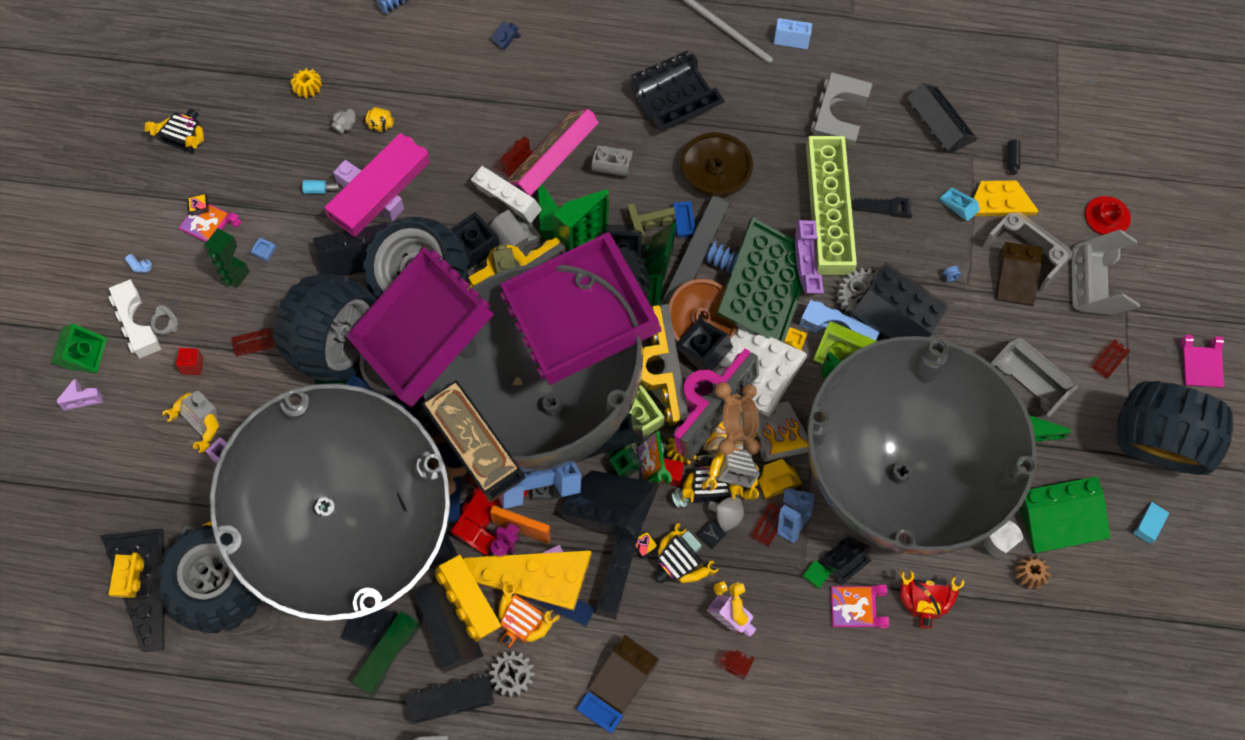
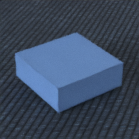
M259 237L250 253L252 256L268 262L277 247L276 244Z

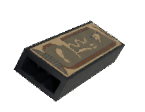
M457 380L447 384L442 390L429 396L421 403L490 503L526 479L518 464Z

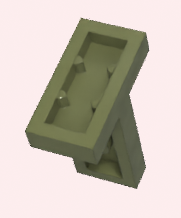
M635 204L627 205V216L631 228L642 231V244L645 237L643 230H651L661 225L668 226L675 222L676 212L674 207L638 216Z

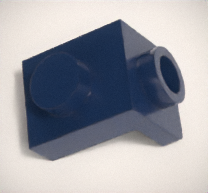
M503 21L491 36V39L501 48L506 49L515 36L520 38L521 34L518 32L519 28L510 22L508 24Z

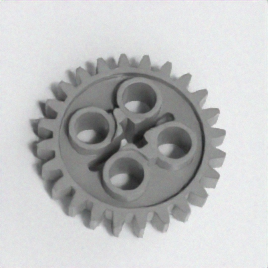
M861 268L859 273L855 270L853 274L848 273L846 278L842 279L838 287L837 296L839 298L837 302L842 303L840 309H846L844 315L851 314V317L857 318L859 322L861 321L852 312L874 282L878 270L875 273H871L870 268L867 272Z

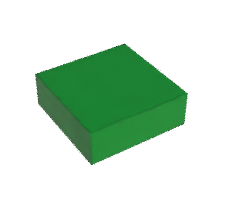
M815 560L805 572L803 578L819 589L831 572Z

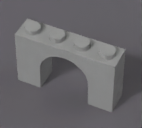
M831 73L830 79L826 78L823 89H826V93H822L819 103H822V106L817 107L815 117L818 118L817 122L813 121L811 132H814L813 136H845L846 149L853 150L860 126L836 119L832 115L830 107L839 102L866 107L873 83Z

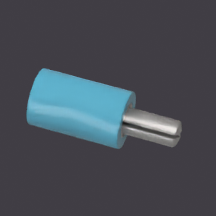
M303 180L304 194H326L327 190L339 189L338 184H327L326 180Z

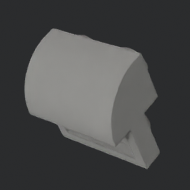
M597 146L592 160V171L628 177L633 151L610 148L608 146Z
M510 210L498 215L489 226L498 235L500 245H512L518 247L520 251H523L525 246L539 242L541 239V235L532 223L530 224L519 217L515 212L511 213Z

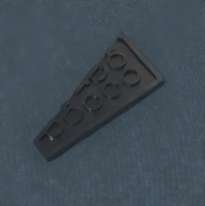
M161 528L100 535L112 568L114 567L116 555L138 553L143 558L144 569L140 572L139 576L141 587L139 592L136 593V598H122L125 601L141 651L144 653L165 650V610L158 594L159 584L157 583L158 568L163 563L164 530Z

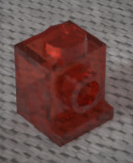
M726 650L721 659V662L724 663L722 669L744 680L755 658L751 656L750 659H747L746 655L738 650H735V652Z

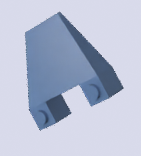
M575 462L561 468L546 471L523 472L526 479L502 494L498 499L504 509L523 505V493L525 490L554 484L561 497L580 493L581 473Z

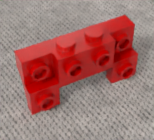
M477 486L472 495L473 499L470 503L467 502L462 509L463 514L451 533L456 538L467 543L470 548L487 557L491 551V544L496 540V537L485 531L492 520L490 512L493 506L501 507L502 504L498 498L490 503L479 486ZM525 490V491H524V493H523V500H524L525 496L527 495V493L529 492V490Z

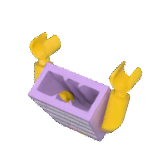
M722 581L715 584L713 589L717 597L706 611L731 631L744 632L750 637L755 632L756 627L750 622L753 619V615L742 606V599L739 597V595L745 593L744 585L738 582L731 585L729 591L732 596L722 595V593L728 591L726 583Z

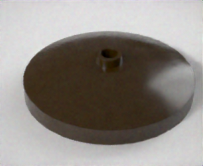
M711 132L695 137L686 145L682 152L680 166L685 181L694 190L707 196L725 197L739 192L747 185L752 175L753 158L747 146L736 137L725 133Z

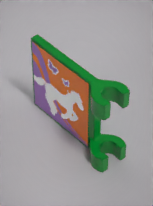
M656 431L637 447L638 457L643 465L640 468L642 480L650 482L654 480L658 484L663 478L664 483L668 485L672 482V476L665 468L660 432Z

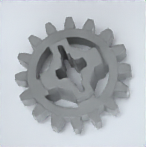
M512 651L511 656L504 652L503 659L500 657L496 658L498 664H491L495 671L489 672V675L494 677L490 682L491 684H497L494 689L496 692L501 689L503 697L506 693H509L510 698H513L514 693L521 697L520 691L523 690L527 693L528 688L526 686H533L530 678H535V673L530 671L534 669V666L528 665L530 662L529 658L523 660V653H520L517 657L515 651ZM512 661L518 662L522 665L517 666L513 664ZM505 664L503 672L499 673L500 668ZM509 667H511V670H513V672L516 673V682H514L511 676H509ZM526 675L524 682L520 685L521 677ZM508 683L512 685L513 688L505 687L502 684Z

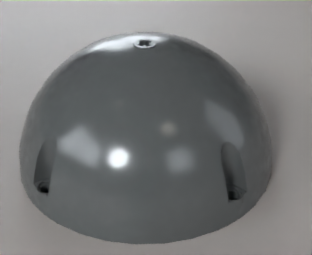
M541 264L508 269L490 276L472 287L480 294L479 299L482 297L490 304L489 309L494 315L423 394L426 400L429 396L442 390L447 384L457 380L523 472L561 468L577 462L598 450L620 428V423L631 411L637 396L643 370V346L639 336L636 338V344L552 385H549L546 378L542 380L537 370L540 365L539 363L534 364L530 352L533 350L531 347L527 349L522 339L525 334L524 332L519 333L514 323L518 320L516 317L512 319L507 309L510 304L509 302L505 304L500 294L503 292L501 283ZM560 265L556 267L557 271L577 274L576 284L580 289H589L595 282L605 287L626 309L634 328L638 326L631 307L623 296L607 281L589 271L573 266ZM584 277L591 279L587 285H581L580 280ZM515 378H521L523 385H513Z
M922 336L895 337L874 342L855 351L841 361L827 376L816 395L807 421L809 463L815 482L828 506L856 534L877 546L892 549L899 554L943 555L969 548L989 538L1003 527L1021 507L1034 478L1036 468L1034 430L1026 407L1018 393L1000 371L981 356L945 340ZM932 349L938 350L940 354L935 353ZM1024 466L1027 471H1023L1020 467Z
M320 384L294 389L271 399L251 413L234 431L222 450L214 471L210 494L211 522L216 544L227 565L240 582L259 599L281 611L303 618L320 620L347 619L374 612L392 603L413 587L427 571L441 546L447 528L450 507L449 484L442 457L434 441L420 422L402 406L381 394L362 387L343 384ZM291 396H298L301 404L298 406L290 404L289 398ZM429 459L436 461L437 468L435 470L428 468L427 461ZM397 491L406 507L407 512H405L401 507L400 501L397 496ZM321 502L329 505L325 513L318 508ZM228 533L233 537L232 544L229 546L221 544L220 537L223 534ZM367 596L372 597L374 600V605L369 609L363 605V600Z

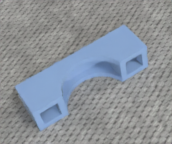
M810 300L799 326L817 333L827 328L831 321L874 340L879 335L877 330L859 322L856 318L843 315L839 310L830 309L821 302Z

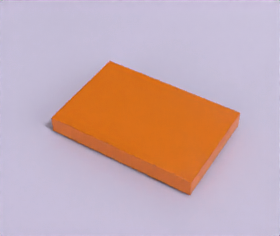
M497 506L492 507L490 513L493 525L505 529L511 522L520 529L518 534L549 544L551 539L549 525Z

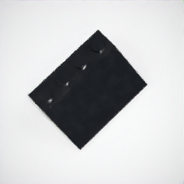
M592 470L581 482L580 493L568 496L560 514L573 525L637 539L659 484Z

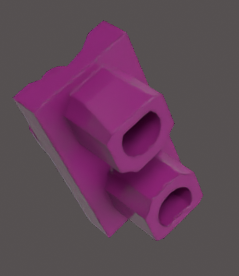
M511 522L505 529L499 527L496 530V540L491 544L492 553L497 557L505 556L507 553L512 555L515 552V544L519 540L517 534L520 529Z

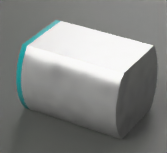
M1009 520L989 538L983 540V545L991 556L1000 559L1023 540V535L1019 527Z

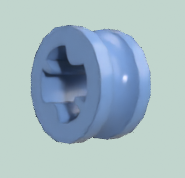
M951 266L943 271V275L947 276V282L955 281L962 276L961 272L958 271V266Z

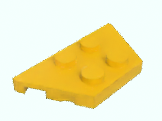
M981 181L974 196L980 208L979 212L974 216H1007L1014 212H1021L1026 216H1036L1038 213V209L1017 181Z

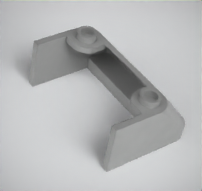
M1021 212L1010 213L989 234L983 248L986 249L1005 228L1016 232L1031 245L1042 247V253L1049 257V260L1056 265L1040 286L1039 291L1042 292L1070 261L1072 251Z
M1120 229L1074 246L1072 249V296L1075 309L1086 313L1115 315L1140 307L1138 302L1124 293L1109 297L1108 266L1118 262L1121 255L1120 249L1137 244V240Z
M1022 338L1009 342L991 363L992 366H996V369L1001 374H1012L1040 398V407L1047 412L1046 415L1049 417L1078 389L1074 381Z

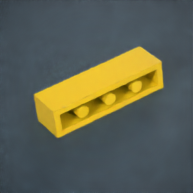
M461 555L445 562L436 569V579L439 584H443L445 587L446 596L457 608V616L461 621L465 622L467 626L466 631L471 639L474 638L475 642H478L501 627Z

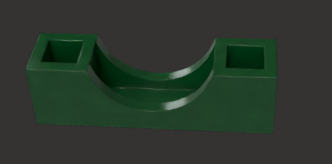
M217 228L204 244V247L207 251V256L212 261L211 264L215 267L216 273L220 277L221 283L227 287L232 286L237 289L250 271L245 262L233 256L238 246L234 237Z
M631 445L609 451V460L619 476L629 477L643 467Z
M400 611L352 681L354 685L371 697H374L385 681L386 674L394 659L405 646L410 644L420 629L419 622Z

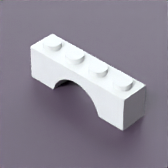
M483 166L471 178V181L479 191L490 198L495 197L530 224L542 210L534 198Z
M131 279L110 287L111 295L109 299L112 306L117 307L118 311H115L118 321L123 322L124 326L121 329L126 338L129 337L130 342L127 344L131 353H136L140 359L161 350L150 326H140L133 322L134 312L142 304V301Z

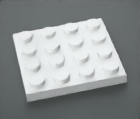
M738 327L736 334L730 339L733 348L714 368L713 372L722 376L725 368H729L738 353L741 354L745 348L750 353L756 354L759 363V376L752 384L757 389V394L753 401L758 412L769 417L807 358V353L772 337L767 339L762 335L755 336Z

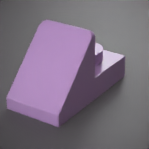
M76 379L69 384L57 399V404L63 410L103 403L102 394L97 388H86L82 391L81 385Z

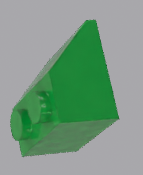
M74 323L62 327L51 363L68 370L97 373L108 338Z

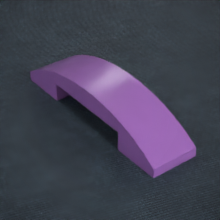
M799 220L796 227L795 252L800 282L805 294H823L822 275H818L814 240L818 239L816 221Z

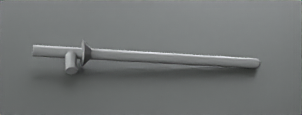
M683 0L767 63H772L773 58L698 2L695 0Z

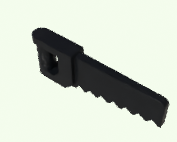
M896 197L891 200H873L872 198L869 200L865 198L863 200L861 198H854V210L889 214L891 217L912 218L911 199ZM900 204L904 205L903 211H898Z

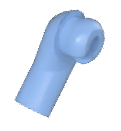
M134 255L126 256L125 260L134 272L147 273L151 270V262L149 260L138 262Z

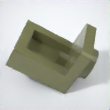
M507 245L495 247L496 250L492 251L497 274L516 268L512 248H507Z

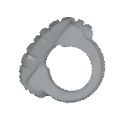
M159 305L151 319L152 330L159 335L176 332L178 326L177 318L168 307ZM167 315L170 318L168 326L164 330H157L155 327L157 318Z

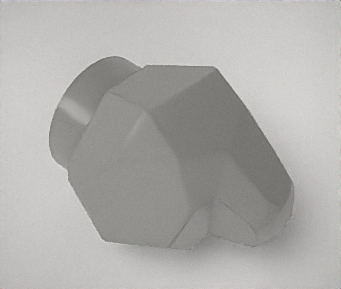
M349 109L346 112L340 110L334 113L331 126L341 134L345 131H351L355 122L354 110Z

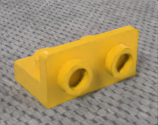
M138 553L115 556L109 596L136 598V593L139 592L141 587L140 572L144 569V560Z

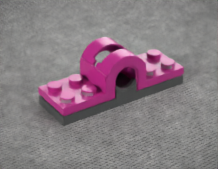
M745 348L741 354L738 353L735 356L732 365L729 368H725L722 376L711 370H698L687 377L684 383V394L688 415L686 421L679 425L674 432L678 454L684 455L686 459L691 461L723 421L725 402L723 398L718 397L715 393V387L718 383H728L731 387L730 395L738 394L742 397V388L747 384H753L758 378L759 363L756 354L750 353Z

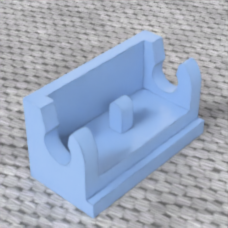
M778 18L774 44L808 49L812 23Z

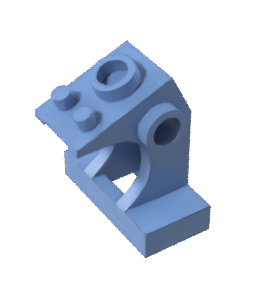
M785 488L783 502L794 509L786 505L780 509L777 534L795 543L799 537V532L812 516L814 494L796 491L793 488Z

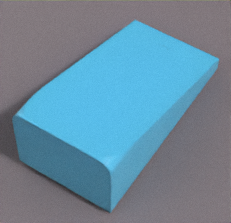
M950 188L939 198L942 203L967 221L980 210L977 200L954 188Z
M1151 502L1133 534L1152 544L1159 535L1169 512Z

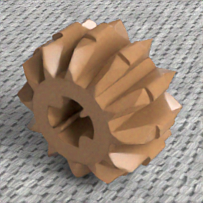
M1027 555L1025 559L1018 561L1019 565L1015 567V570L1019 572L1016 578L1022 579L1020 585L1026 583L1028 589H1031L1033 586L1035 589H1039L1041 585L1045 586L1048 583L1046 579H1049L1051 574L1047 572L1050 566H1044L1045 559L1039 561L1038 555H1035L1033 558Z

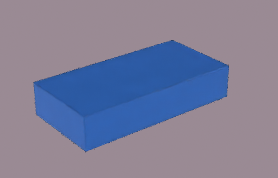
M691 201L673 203L676 212L677 238L693 237L696 230Z
M590 692L587 693L577 708L579 713L610 734L613 733L623 718L622 714Z

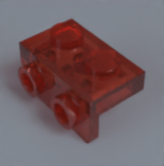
M523 136L520 140H517L512 149L501 158L502 172L509 177L534 152L530 149V140L527 137Z

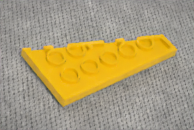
M592 551L506 555L502 557L464 558V562L479 585L503 591V586L509 582V590L513 591L515 585L518 587L514 593L515 595L574 611Z

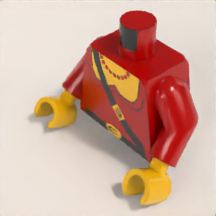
M903 570L899 573L903 579L900 588V598L906 609L910 611L911 616L920 617V628L932 629L933 619H940L949 612L957 599L958 589L964 585L963 578H961L960 583H954L955 575L951 577L952 587H949V583L914 579V574L911 570H909L908 577H904Z

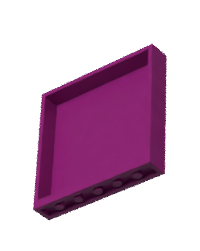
M609 232L500 284L503 292L500 294L504 303L509 302L510 306L507 309L512 319L517 318L518 321L514 323L519 333L524 332L525 336L522 339L527 349L532 348L533 351L530 352L534 364L539 363L540 367L537 370L542 380L546 378L549 385L636 344V338L639 336L641 341L662 331L656 314ZM560 265L573 266L589 271L607 281L623 296L631 307L638 326L634 328L626 309L605 287L595 282L589 289H580L576 284L577 274L560 272L556 270V267ZM584 277L580 280V284L587 285L591 279Z
M425 247L421 249L346 335L396 396L411 407L494 315L489 309L490 304L482 297L479 299L480 294L472 287L469 289L470 284L462 277L459 279L461 275L453 268L449 270L451 265L443 258L440 260L441 255L434 249L430 252Z

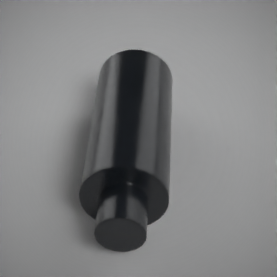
M1014 139L1007 142V169L1010 170L1011 175H1016L1021 168V142Z

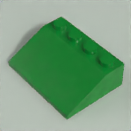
M607 189L568 201L562 207L556 208L553 213L554 238L557 237L560 243L563 244L565 252L585 244L605 232V226L608 225L609 191Z
M1098 476L1029 489L1019 508L1034 554L1110 539L1105 497Z

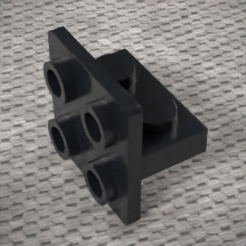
M847 537L842 539L835 548L827 551L819 561L830 569L837 583L843 585L871 562L867 554L871 548L867 544Z

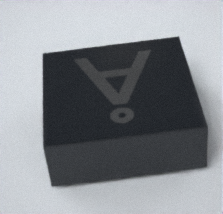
M713 521L698 534V537L711 549L726 536V533Z

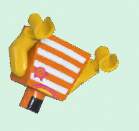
M507 582L503 586L504 594L502 595L498 611L501 629L506 632L500 642L510 648L516 639L525 644L527 641L533 642L543 638L552 627V623L558 621L560 616L557 615L552 619L551 613L553 610L544 614L517 595L512 596L518 587L515 585L513 591L508 589L509 582Z

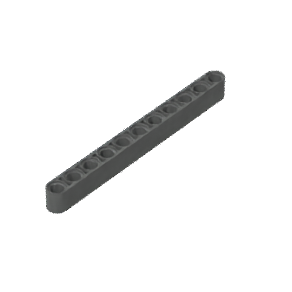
M712 196L661 305L667 304L671 294L680 285L696 279L704 263L705 255L728 212L731 201L718 196ZM651 337L643 340V349L644 347L652 346ZM650 361L646 363V366L653 369L656 362Z

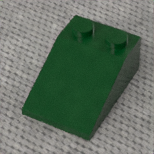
M672 222L653 235L651 243L647 242L645 253H648L647 258L642 260L648 275L661 274L663 281H665L674 248L676 223Z

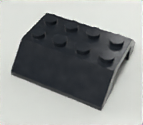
M687 50L676 55L677 62L674 57L660 62L662 69L657 63L645 69L646 76L643 70L631 75L630 85L636 102L652 127L661 131L725 102L716 87L710 89L697 69V58L693 53L689 54Z
M885 262L852 314L888 339L910 336L930 337L948 307L944 301Z

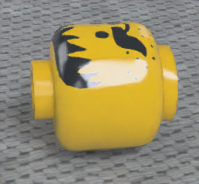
M375 107L368 111L366 124H368L369 129L385 133L393 126L394 118L391 117L389 110Z

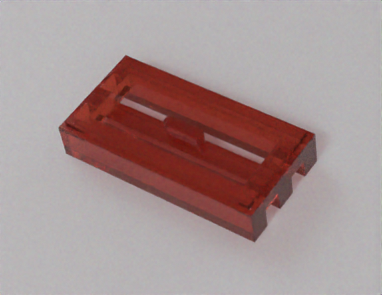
M270 328L231 337L236 357L274 348ZM266 335H267V337H265V338H261V339H257V340L254 339V338H258V337H262V336H266ZM249 340L248 342L237 344V342Z
M1115 339L1092 366L1094 370L1107 379L1130 352L1128 348H1123L1124 345L1117 344L1118 341ZM1114 347L1116 349L1115 352L1102 366V368L1098 367V365ZM1119 352H1121L1122 355L1120 356V358L1116 361V363L1112 366L1108 373H1106L1104 370L1108 367V365L1112 362L1116 355Z
M771 503L769 504L751 536L752 539L758 540L759 543L765 544L766 547L770 546L778 531V523L768 540L765 539V536L778 513H780V508ZM771 509L774 510L775 512L772 515L765 530L763 531L762 535L759 536L758 532L760 531L762 525L768 517Z

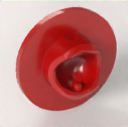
M1100 196L1093 199L1086 207L1085 219L1088 226L1099 235H1105L1120 229L1125 232L1131 223V214L1127 206L1119 199L1111 196Z

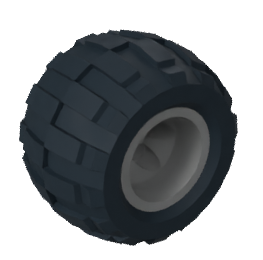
M210 525L196 527L195 531L191 533L184 532L176 538L178 541L172 547L168 546L162 556L163 563L159 566L157 572L158 594L162 605L166 608L169 615L182 626L193 631H202L203 633H219L223 629L230 631L239 627L242 621L246 618L250 619L258 611L256 607L263 600L259 599L244 586L227 565L216 544L213 528ZM228 533L223 534L220 537V542L225 546H229L233 542V537ZM218 564H222L220 570H216ZM204 569H208L205 575H201ZM215 577H217V579H218L217 582H216V583H217V584H216V587L213 585V584L215 583V580H216ZM204 583L201 589L197 588L198 584Z

